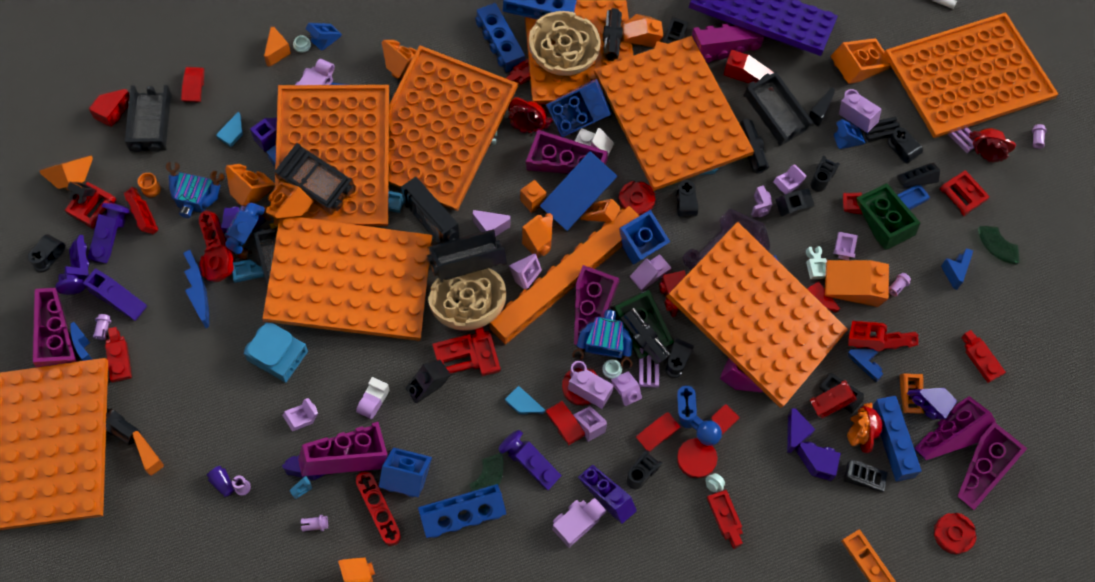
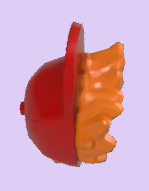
M867 403L860 407L855 416L850 418L854 424L847 433L849 444L851 446L860 444V448L864 453L872 451L874 439L878 438L882 432L881 417L873 409V404Z

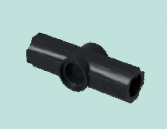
M615 8L607 10L606 24L603 31V57L608 61L618 59L622 38V12Z
M742 120L739 124L754 150L753 155L748 156L751 168L757 174L763 173L769 168L764 154L763 140L760 136L758 137L752 120Z
M632 308L620 318L633 334L632 337L637 344L648 353L656 365L670 355L668 350L659 341L656 332L648 323H645L635 308Z
M107 408L106 432L110 435H115L129 446L135 443L133 432L138 431L141 433L140 430L131 425V423H128L118 412L112 408Z

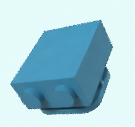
M266 322L257 330L254 339L246 345L243 354L247 361L286 383L308 353V349L305 343L292 337L286 330L273 323Z

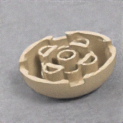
M556 11L548 13L539 18L530 31L529 48L532 57L540 67L552 74L561 76L579 74L587 70L595 62L600 51L601 41L596 27L587 18L583 19L576 16V13Z
M488 268L448 280L443 279V282H440L439 278H437L431 286L428 300L432 313L445 326L456 330H474L491 323L501 313L506 302V287L501 276Z

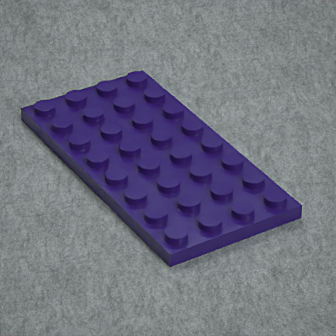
M691 0L689 4L690 9L819 56L824 51L838 17L830 11H824L816 6L801 3L799 0Z

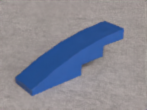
M188 250L183 254L191 268L184 272L192 287L185 291L205 328H208L209 304L207 290L191 250Z

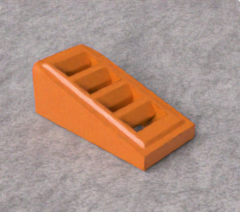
M613 199L594 202L580 219L585 221L612 222L615 221L620 211V206Z
M900 374L903 413L924 414V410L918 405V408L908 407V404L915 403L912 400H908L909 395L907 394L908 388L923 389V374ZM908 381H915V385L908 384Z
M138 431L133 432V437L144 469L152 476L163 468L164 464Z

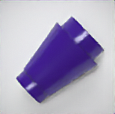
M217 466L207 474L208 481L224 497L229 496L235 491L225 468Z

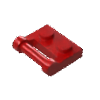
M966 170L939 188L961 210L960 213L963 217L990 198ZM954 186V188H955V189L963 196V198L969 203L967 206H966V205L964 204V202L955 194V192L951 189V187Z
M87 182L86 185L96 189L94 195L86 196L87 200L84 204L78 203L79 195H77L76 200H72L64 211L66 214L94 229L98 214L103 215L107 208L101 207L102 204H114L117 199L110 193ZM101 198L105 199L90 218L87 217Z
M852 321L848 346L856 348L873 347L876 351H882L885 348L884 335L887 333L886 324ZM871 332H876V338H870Z
M470 334L432 344L436 360H441L443 364L444 362L470 356V361L447 366L446 368L450 374L470 368H479Z

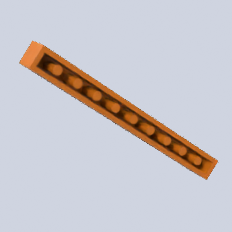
M630 206L625 210L621 209L615 221L605 222L601 230L593 232L584 244L580 243L575 248L572 254L565 255L560 264L552 266L543 278L539 277L535 280L530 289L523 290L519 298L514 302L510 301L497 318L490 323V330L505 345L576 286L583 265L596 269L623 246L619 228L640 215Z

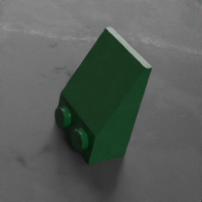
M887 183L856 198L873 236L884 250L916 236L921 222Z
M650 290L642 291L610 307L611 310L616 312V320L622 321L620 318L626 312L635 308L645 323H648L656 332L659 341L664 347L674 343ZM623 323V327L628 330L632 338V349L634 350L638 359H642L648 356V353L644 349L643 354H641V347L637 344V342L632 337L633 334Z

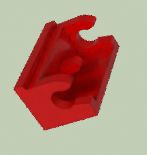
M844 380L841 384L825 393L811 398L810 402L817 415L823 419L856 401L857 398L847 381Z

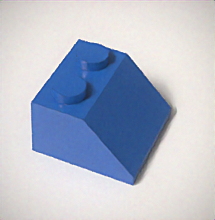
M651 210L619 228L623 249L633 265L670 242Z
M393 447L382 466L379 487L390 492L403 493L409 497H419L425 484L432 457Z

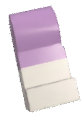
M374 377L369 381V386L356 410L357 413L370 419L376 415L390 391L387 383Z

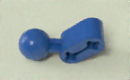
M682 386L677 393L680 424L685 428L693 427L697 431V438L702 444L706 446L717 444L722 437L721 427L712 420L703 421L697 416L695 390L690 386ZM685 397H689L688 408L690 417H686L687 410Z

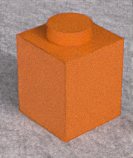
M533 180L520 190V201L533 213L545 201L547 192L536 180Z

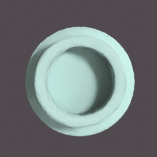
M300 35L295 38L293 47L297 52L303 53L310 49L311 42L306 36Z
M608 360L603 365V374L610 379L618 377L622 373V366L616 360Z
M714 473L706 477V486L710 491L716 493L723 491L725 481L720 475Z

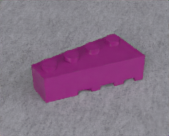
M722 24L720 28L707 26L705 30H700L697 27L693 28L692 37L706 63L717 59H725L730 55L731 50L741 53L757 50L761 47L764 36L737 25L730 26L729 24Z
M538 130L526 159V170L569 174L590 151L606 165L608 152Z
M56 288L35 289L33 363L35 367L77 362L63 307Z
M379 422L372 423L371 426L365 428L363 426L358 427L355 431L346 434L345 432L339 433L333 438L328 439L326 437L303 444L298 457L301 475L311 476L382 469L387 458V451Z

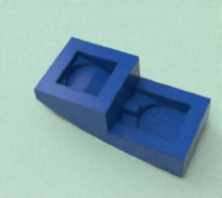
M75 322L71 323V337L78 355L83 361L93 360L84 349L85 346L90 344L89 340Z

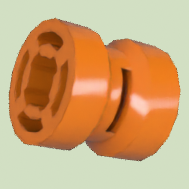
M143 173L139 176L137 182L142 193L148 198L156 197L161 191L156 176L152 173Z

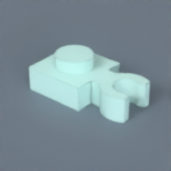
M820 246L815 248V253L812 251V247L806 249V255L810 258L806 261L810 279H826L827 260L826 258H821L822 249Z

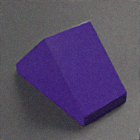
M794 408L788 414L787 453L793 452L801 442H805L815 431L813 426Z

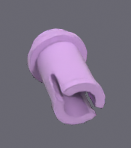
M1037 124L1032 129L1033 147L1040 149L1045 146L1044 140L1047 129L1044 125Z
M906 273L898 274L897 279L889 286V293L892 296H898L905 286L910 285L911 278Z
M99 314L95 318L97 323L93 338L97 339L98 337V340H106L108 326L111 324L110 316Z
M240 475L234 477L235 481H232L235 492L238 495L249 493L251 489L249 481Z
M320 515L314 518H302L301 524H310L301 526L302 532L311 530L324 531V529H328L327 516Z

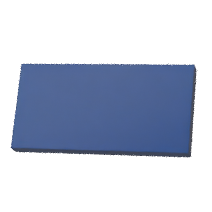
M590 151L545 199L540 207L546 213H551L553 219L568 231L618 176Z

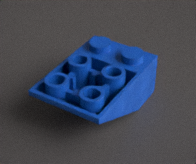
M597 79L546 104L561 137L603 119L612 113Z

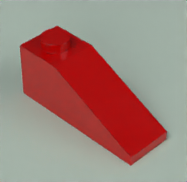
M731 50L723 75L750 84L753 81L755 83L760 81V78L765 74H772L774 72L751 56Z

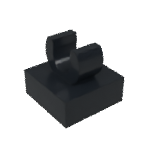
M69 182L67 189L72 191L69 196L71 200H76L77 195H79V204H84L87 200L86 196H93L96 190L81 182Z

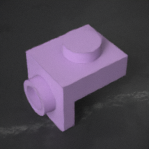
M794 164L786 173L777 176L773 183L786 195L798 189L806 175Z
M764 186L757 187L754 194L757 205L753 207L752 217L766 216L772 206L770 193L766 192Z
M838 232L833 254H837L838 259L849 260L850 257L855 258L854 251L858 235Z
M629 371L611 379L614 388L621 395L625 406L642 399L640 386Z
M306 398L302 405L284 411L282 416L293 432L313 424L318 412L316 406L309 398Z

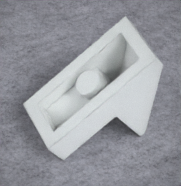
M581 128L575 139L576 142L607 151L608 156L614 146V142L600 128H598L596 134Z

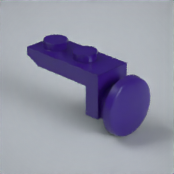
M103 203L101 206L108 210L106 215L98 214L88 259L103 263L108 262L117 228L124 227L125 213L130 214V209L113 203Z
M79 235L70 246L71 267L66 266L64 274L58 275L59 282L55 285V288L60 294L73 295L82 292L86 288L83 282L89 276V261L86 259L87 246L84 243L83 235Z
M516 430L512 432L500 444L499 452L502 454L507 451L509 453L508 456L513 461H518L541 486L549 490L562 475L529 441L520 440L523 434L522 431Z

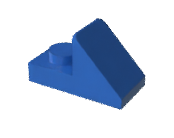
M308 23L305 28L311 33V42L320 50L327 48L342 35L331 24Z
M843 119L836 122L838 130L834 133V138L839 149L866 143L859 127Z
M966 248L962 254H958L955 261L945 259L941 265L953 289L957 290L963 283L973 250Z
M851 349L848 352L847 356L875 382L883 376L882 368L877 363L870 362L878 351L874 349Z

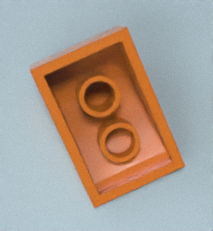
M876 38L843 42L830 56L834 61V65L840 70L848 84L861 82L892 68L884 55V49Z
M828 260L826 262L825 296L879 307L889 297V264L872 260Z

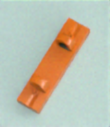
M860 529L841 541L868 582H896Z

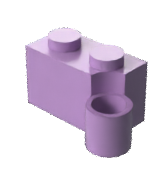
M319 59L315 67L304 70L303 77L295 85H331L333 82L334 64Z
M849 89L845 92L844 99L841 100L839 115L868 133L879 122L882 109L861 96L856 90Z
M575 361L571 365V379L568 390L603 409L612 394L614 385L588 371L584 362ZM580 368L583 371L578 373L574 372V369Z
M595 498L588 504L584 500L581 502L578 500L574 501L569 506V511L565 515L561 513L553 520L552 530L568 548L596 525L605 514L606 509Z

